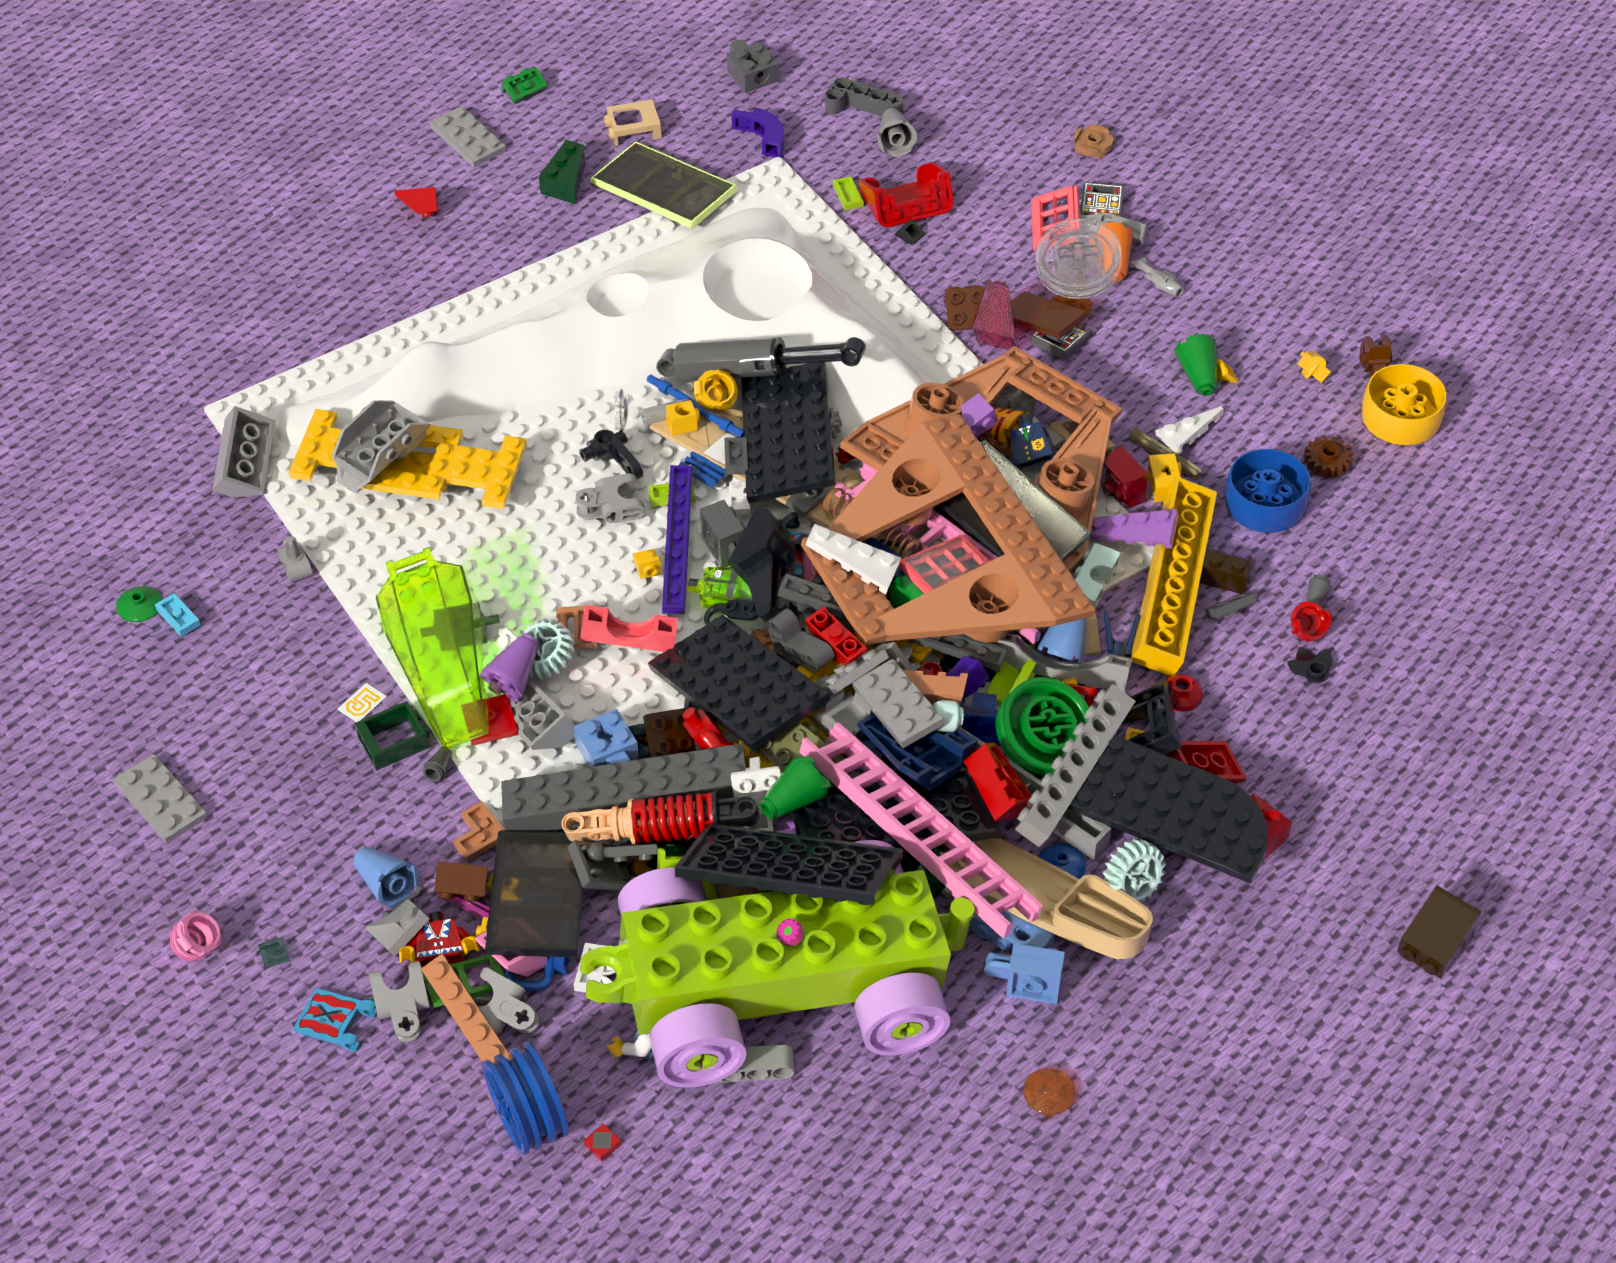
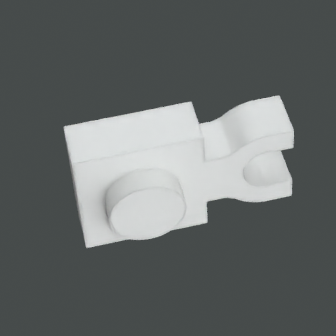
M746 481L742 482V487L735 488L733 482H729L730 493H727L728 506L734 508L736 515H750V504L746 498Z

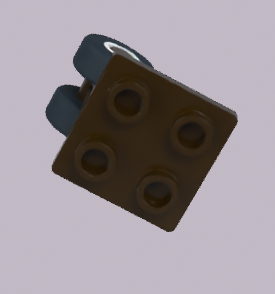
M688 708L643 715L644 723L628 726L637 741L639 759L696 751L694 739L683 725L686 721L683 718V713Z

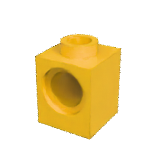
M691 400L666 405V423L672 436L697 431L700 413L697 408H694Z

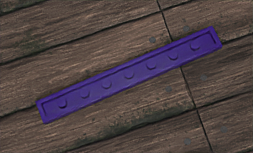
M670 465L662 614H685L693 472L690 465Z

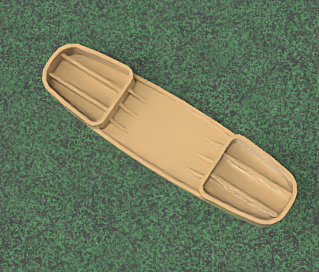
M1000 838L973 841L977 847L1043 905L1039 918L1033 922H1030L1015 907L1007 910V912L1055 935L1114 959L1132 958L1139 954L1147 945L1153 923L1150 910L1122 890H1113L1109 883L1095 875H1085L1078 879L1049 862ZM946 845L938 846L941 855L951 851ZM962 859L948 865L955 873L968 867ZM976 875L965 882L974 889L986 881L979 875ZM995 890L983 898L994 904L1004 897Z

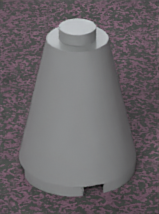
M890 108L883 113L877 141L884 153L886 152L891 154V156L898 157L906 155L912 150L917 141V134L913 125L898 109Z

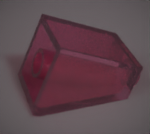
M988 281L973 325L975 337L979 343L1009 350L1013 346L1018 348L1009 287L1001 281Z

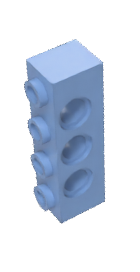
M1007 911L1001 914L1013 925L1011 934L1005 938L996 933L975 912L971 918L969 928L974 930L981 938H988L995 942L1003 951L1012 952L1014 943L1029 944L1033 947L1045 949L1053 947V933Z

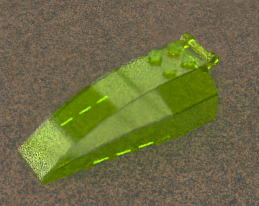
M430 546L423 548L422 552L395 562L393 560L386 562L389 578L375 597L383 631L443 750L489 734L484 680L479 677L484 669L482 618L473 585L464 567L435 560ZM424 560L427 561V562L424 563V564L415 566V567H413V568L404 570V571L399 572V573L397 572V570L403 569V568L408 567V566H411V565H413V564L422 562V561H424Z

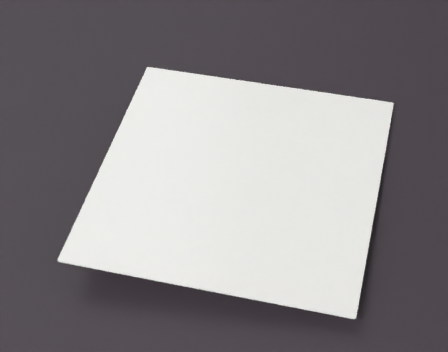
M776 157L726 179V181L736 185L737 192L693 229L652 211L204 407L206 415L221 436L225 417L234 406L276 420L263 495L292 536L300 543L306 556L411 704L416 708L442 747L451 750L452 756L450 759L477 797L505 830L502 817L501 781L588 768L589 766L575 743V737L562 748L532 750L519 736V732L516 736L474 746L471 745L461 704L499 696L488 689L489 684L479 677L483 670L480 667L482 663L481 655L489 653L491 650L490 642L497 641L499 638V629L509 628L517 636L521 637L520 630H527V624L533 626L535 620L541 623L546 618L549 621L554 619L558 622L556 610L559 607L591 605L609 608L614 617L629 623L645 622L654 615L678 618L676 644L706 625L704 623V615L710 606L716 603H727L731 600V598L726 597L728 583L704 581L706 577L729 581L732 568L728 566L721 569L701 539L700 509L721 500H725L727 503V493H730L729 482H733L735 488H740L744 481L731 474H727V477L713 489L692 477L695 502L691 503L685 614H662L668 505L651 507L648 485L669 483L670 465H679L681 461L685 462V458L687 456L690 457L691 452L651 430L650 427H644L641 409L678 400L669 394L665 395L660 392L657 387L647 382V377L652 374L662 381L666 380L673 384L674 388L696 401L694 395L695 381H681L676 374L672 377H664L657 371L656 364L666 349H675L679 343L764 337H782L786 347L841 344L852 337L860 338L866 345V351L858 365L850 367L844 365L841 361L825 362L827 366L830 408L834 409V412L838 411L842 422V427H840L841 433H836V439L832 438L833 456L836 461L838 460L835 453L838 452L837 447L841 445L842 440L866 421L911 400L913 391L917 386L932 382L944 384L983 365L781 157ZM711 186L682 198L669 211L690 220L723 191ZM787 364L786 368L802 364ZM734 378L738 388V396L731 409L743 411L741 378ZM373 400H393L431 425L463 429L464 436L460 446L500 451L505 435L527 439V446L504 509L483 506L482 498L486 489L449 484L447 491L443 490L440 500L361 488L354 493L338 483L337 468L318 465L312 481L292 479L289 476V470L315 409L337 412L338 418L334 428L342 429ZM1034 416L1032 419L1033 423L1039 422V420ZM600 430H610L613 433L623 430L628 439V442L624 443L625 447L641 465L643 477L637 480V490L635 493L623 497L627 499L638 498L644 503L646 511L640 519L610 524L605 522L603 517L584 520L577 515V492L586 488H595V483L601 478L626 474L614 458L607 461H594L590 459L588 462H584L580 457L579 449L587 447V441L593 439L595 433ZM417 446L413 451L434 454L436 448ZM999 452V453L1002 454L1008 461H1010V462L1012 463V457H1011V456ZM855 458L843 464L841 470L844 471L848 467L860 474L863 461ZM1037 464L1020 471L1034 482L1043 466ZM996 465L998 470L1006 479L1008 475ZM1017 483L1011 487L1020 499L1025 490ZM1101 484L1099 485L1094 517L1130 514L1111 494L1105 495L1101 489ZM769 499L750 503V515L736 516L738 521L743 522L746 527L756 507L768 508L777 520L783 519L794 511L776 499ZM799 516V528H787V530L811 533L814 524L821 527L824 526L806 516L803 518ZM925 526L914 537L918 540L931 529ZM991 540L994 544L1001 548L996 542ZM1089 540L1087 550L1091 551L1094 544L1097 543L1120 552L1118 567L1110 582L1094 579L1095 582L1103 584L1102 592L1150 568L1154 550L1153 546H1146L1143 542H1135L1134 545L1126 544L1123 540H1117L1115 543ZM903 547L899 551L900 556L902 555V552L904 551L905 547ZM655 548L657 556L661 559L662 574L640 579L633 560V553ZM909 552L905 557L913 555V553ZM809 559L805 580L812 582L819 576V573ZM973 561L965 569L970 570L979 565ZM926 563L914 567L923 573L930 571ZM791 567L788 574L796 577L795 568ZM1077 568L1074 569V570L1071 572V575L1073 576V578H1074V575H1075V572H1076ZM715 569L723 570L721 578L713 577ZM937 574L927 577L932 585L943 581ZM738 575L737 580L732 581L738 582L737 585L732 584L735 585L732 599L753 601L749 586ZM690 578L699 579L697 587L688 586ZM707 583H708V584H716V585H712V591H713V592H710V591H711V587H709L708 585H706ZM479 602L484 616L499 615L500 624L487 625L486 636L488 643L441 652L440 642L436 635L422 638L420 628L434 626L435 617L433 611ZM722 612L714 613L710 618V622L724 614ZM760 617L751 621L729 619L750 635L752 631L762 630L767 627V622H764ZM569 618L567 629L571 632L572 638H574V618ZM1009 630L1008 632L1012 634L1021 635L1015 630ZM598 643V648L574 649L575 652L570 654L572 660L566 661L567 668L561 667L559 669L560 674L554 672L552 678L545 675L544 679L541 680L538 677L533 679L529 676L575 725L618 709L627 726L644 723L643 715L684 708L685 697L649 668L648 662L663 653L660 651ZM931 653L923 664L928 661H934L940 665L941 658ZM910 661V664L913 666L915 670H917L920 667L916 663ZM511 706L513 715L515 716L514 709H513V707ZM721 731L728 742L739 743L740 740L730 732L724 733ZM694 740L696 751L702 750L701 747ZM580 826L570 828V830H577ZM559 829L547 832H564V830ZM622 838L621 841L608 839L587 842L622 846L631 840L630 838ZM511 844L528 869L574 870L568 846ZM556 880L537 881L541 886H546Z

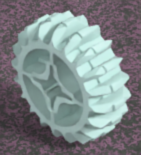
M544 618L541 623L535 620L533 626L527 624V630H520L521 636L523 633H526L539 642L535 661L529 676L533 679L538 677L543 680L545 675L552 678L554 672L560 674L559 669L561 667L567 668L566 661L572 660L570 654L575 652L573 647L575 643L569 629H566L563 623H558L554 619L549 621Z
M1133 839L1131 843L1125 842L1123 848L1117 847L1115 855L1110 854L1112 859L1110 862L1105 863L1108 868L1102 873L1105 875L1103 880L1107 881L1113 890L1120 889L1140 903H1144L1146 897L1151 898V893L1154 890L1158 891L1156 887L1158 883L1163 882L1161 876L1166 873L1163 870L1166 863L1163 861L1164 856L1156 846L1142 839Z

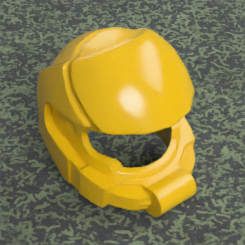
M709 370L704 372L698 381L694 382V395L696 401L708 410H728L733 408V404L737 400L738 388L729 372Z

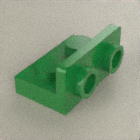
M535 66L531 69H523L518 75L506 77L500 90L502 93L507 92L515 104L547 89L548 84Z

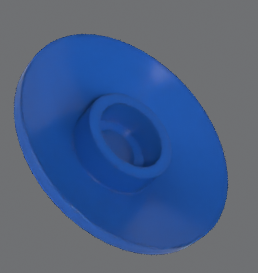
M1053 844L1044 848L1038 855L1039 858L1078 879L1085 873V858L1078 849L1071 845Z

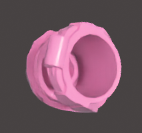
M198 910L183 917L170 933V946L173 952L180 959L189 962L205 958L222 943L220 928L216 920Z

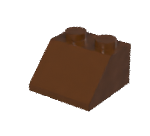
M437 861L434 893H439V898L454 899V895L464 896V901L479 902V898H485L488 866Z

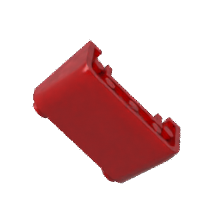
M929 162L920 165L917 169V182L883 190L875 178L867 177L859 179V187L876 221L883 227H891L907 223L911 219L916 221L949 212L954 203L950 172L935 162Z

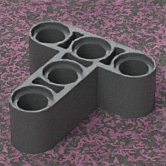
M786 608L767 622V628L776 654L796 669L802 666L810 671L817 672L835 658L832 648L826 642L801 631L797 617L791 610Z

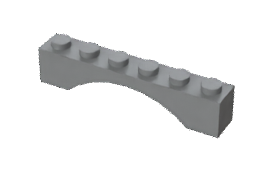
M1007 633L1005 638L997 642H990V644L1008 649L1004 661L1018 670L1021 669L1028 658L1036 662L1032 672L1039 677L1061 679V681L1075 677L1079 684L1108 689L1113 684L1124 693L1128 686L1133 660L1131 658L1109 654L1089 662L1071 663L1058 661L1042 655L1026 644L1017 634Z

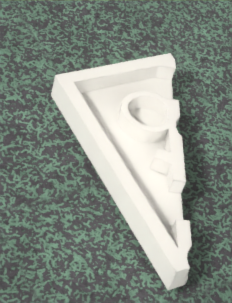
M1220 406L1196 416L1184 418L1177 423L1165 425L1163 428L1155 430L1156 438L1176 454H1180L1183 451L1182 446L1192 444L1196 438L1208 430V424L1212 421L1215 423L1219 421L1221 416H1223L1224 410Z

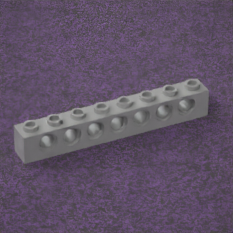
M1113 684L1106 691L1102 689L1094 699L1097 704L1095 707L1091 705L1083 716L1086 718V721L1084 723L1080 722L1073 731L1075 738L1073 740L1070 738L1063 746L1062 751L1065 753L1062 757L1059 755L1051 765V768L1054 770L1051 774L1048 772L1040 782V785L1043 787L1040 791L1036 790L1028 800L1031 803L1030 807H1025L1017 817L1020 822L1015 830L1038 847L1049 838L1109 744L1110 739H1112L1135 703L1134 699Z

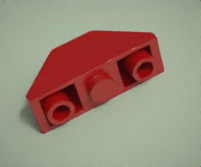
M821 607L805 619V623L814 637L826 642L832 648L835 655L833 660L837 664H849L868 651L867 647L824 607Z

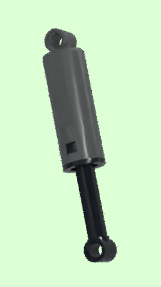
M782 337L679 343L675 349H666L658 360L656 368L662 376L672 377L676 374L681 381H697L704 372L709 370L726 371L733 378L782 376L786 371L787 364L841 361L846 366H856L866 351V345L857 337L849 338L841 344L786 347Z

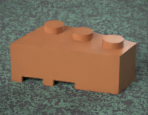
M902 670L931 705L936 700L956 701L960 707L968 673H961L960 677L946 676V672H938L937 676L924 675V671Z

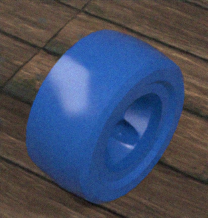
M1275 449L1252 450L1237 458L1230 468L1225 484V506L1232 518L1246 528L1263 533L1285 531L1300 522L1306 512L1311 493L1310 475L1300 460L1286 452ZM1260 497L1262 500H1256L1255 498ZM1277 499L1279 502H1273L1272 500Z

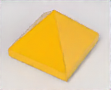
M1218 359L1217 380L1237 383L1238 379L1232 368L1222 359Z

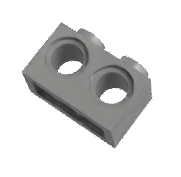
M1009 383L991 407L1024 411L1031 414L1033 419L1036 399Z

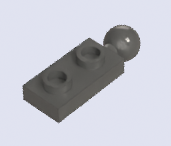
M593 843L586 852V856L593 863H599L605 857H614V862L629 861V856L637 855L639 860L654 859L653 854H657L659 843L604 847L599 843Z

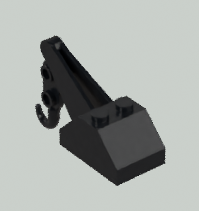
M756 507L727 563L749 586L753 601L731 599L727 603H716L710 606L704 615V623L706 625L710 623L711 616L716 612H722L729 619L751 621L760 617L764 622H768L777 615V595L780 578L789 573L798 553L791 534L768 508Z

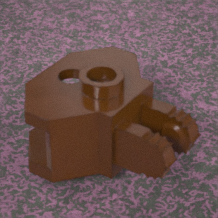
M1382 335L1381 341L1377 345H1374L1373 339L1370 336H1365L1360 345V364L1364 368V372H1369L1370 378L1375 372L1392 363L1391 342L1387 335Z

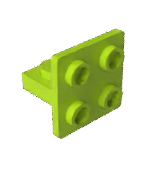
M1028 658L1021 669L1018 670L1003 661L1000 672H996L985 695L1001 704L1004 698L1019 684L1034 678L1035 673L1032 671L1036 662Z

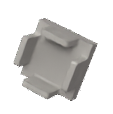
M842 689L836 694L830 695L831 700L824 704L822 710L813 716L812 722L826 736H829L830 730L834 728L835 723L839 722L861 742L867 736L857 726L858 722L871 715L873 711L857 692L853 696L849 691L845 693Z

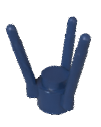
M1104 611L1107 655L1131 656V647L1141 617L1139 614L1136 615L1127 646L1125 647L1120 641H1112L1108 612Z

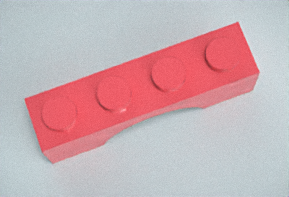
M585 605L580 640L665 652L668 649L674 648L678 618L654 615L645 622L629 623L614 617L609 608Z

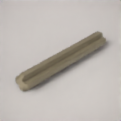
M1134 428L1129 433L1130 440L1154 455L1175 453L1137 428ZM1175 453L1177 462L1181 463V472L1194 480L1199 479L1202 475V468Z

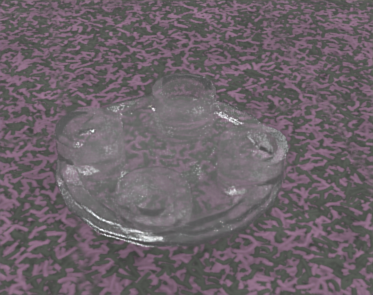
M620 389L614 395V408H618L615 417V430H624L629 413L626 395L623 389Z

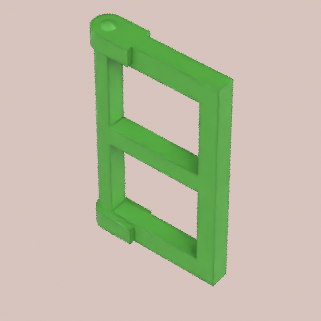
M487 954L450 964L454 971H457L460 980L472 997L493 992V988L488 984L472 988L464 969L489 962L494 972L505 977L499 962L492 955ZM422 972L425 988L433 1008L443 1006L444 1003Z

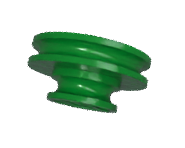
M1045 677L1026 680L1013 689L999 706L996 716V731L999 742L1004 752L1015 764L1030 774L1044 777L1048 772L1051 774L1054 770L1051 768V765L1059 755L1062 757L1065 753L1062 751V748L1070 738L1072 740L1075 738L1073 731L1080 722L1084 723L1086 721V718L1083 716L1089 709V706L1077 691L1059 680Z

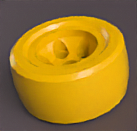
M1397 364L1378 370L1370 378L1362 399V419L1368 430L1376 437L1398 445H1416L1432 438L1438 432L1446 411V390L1442 382L1433 373L1414 365Z

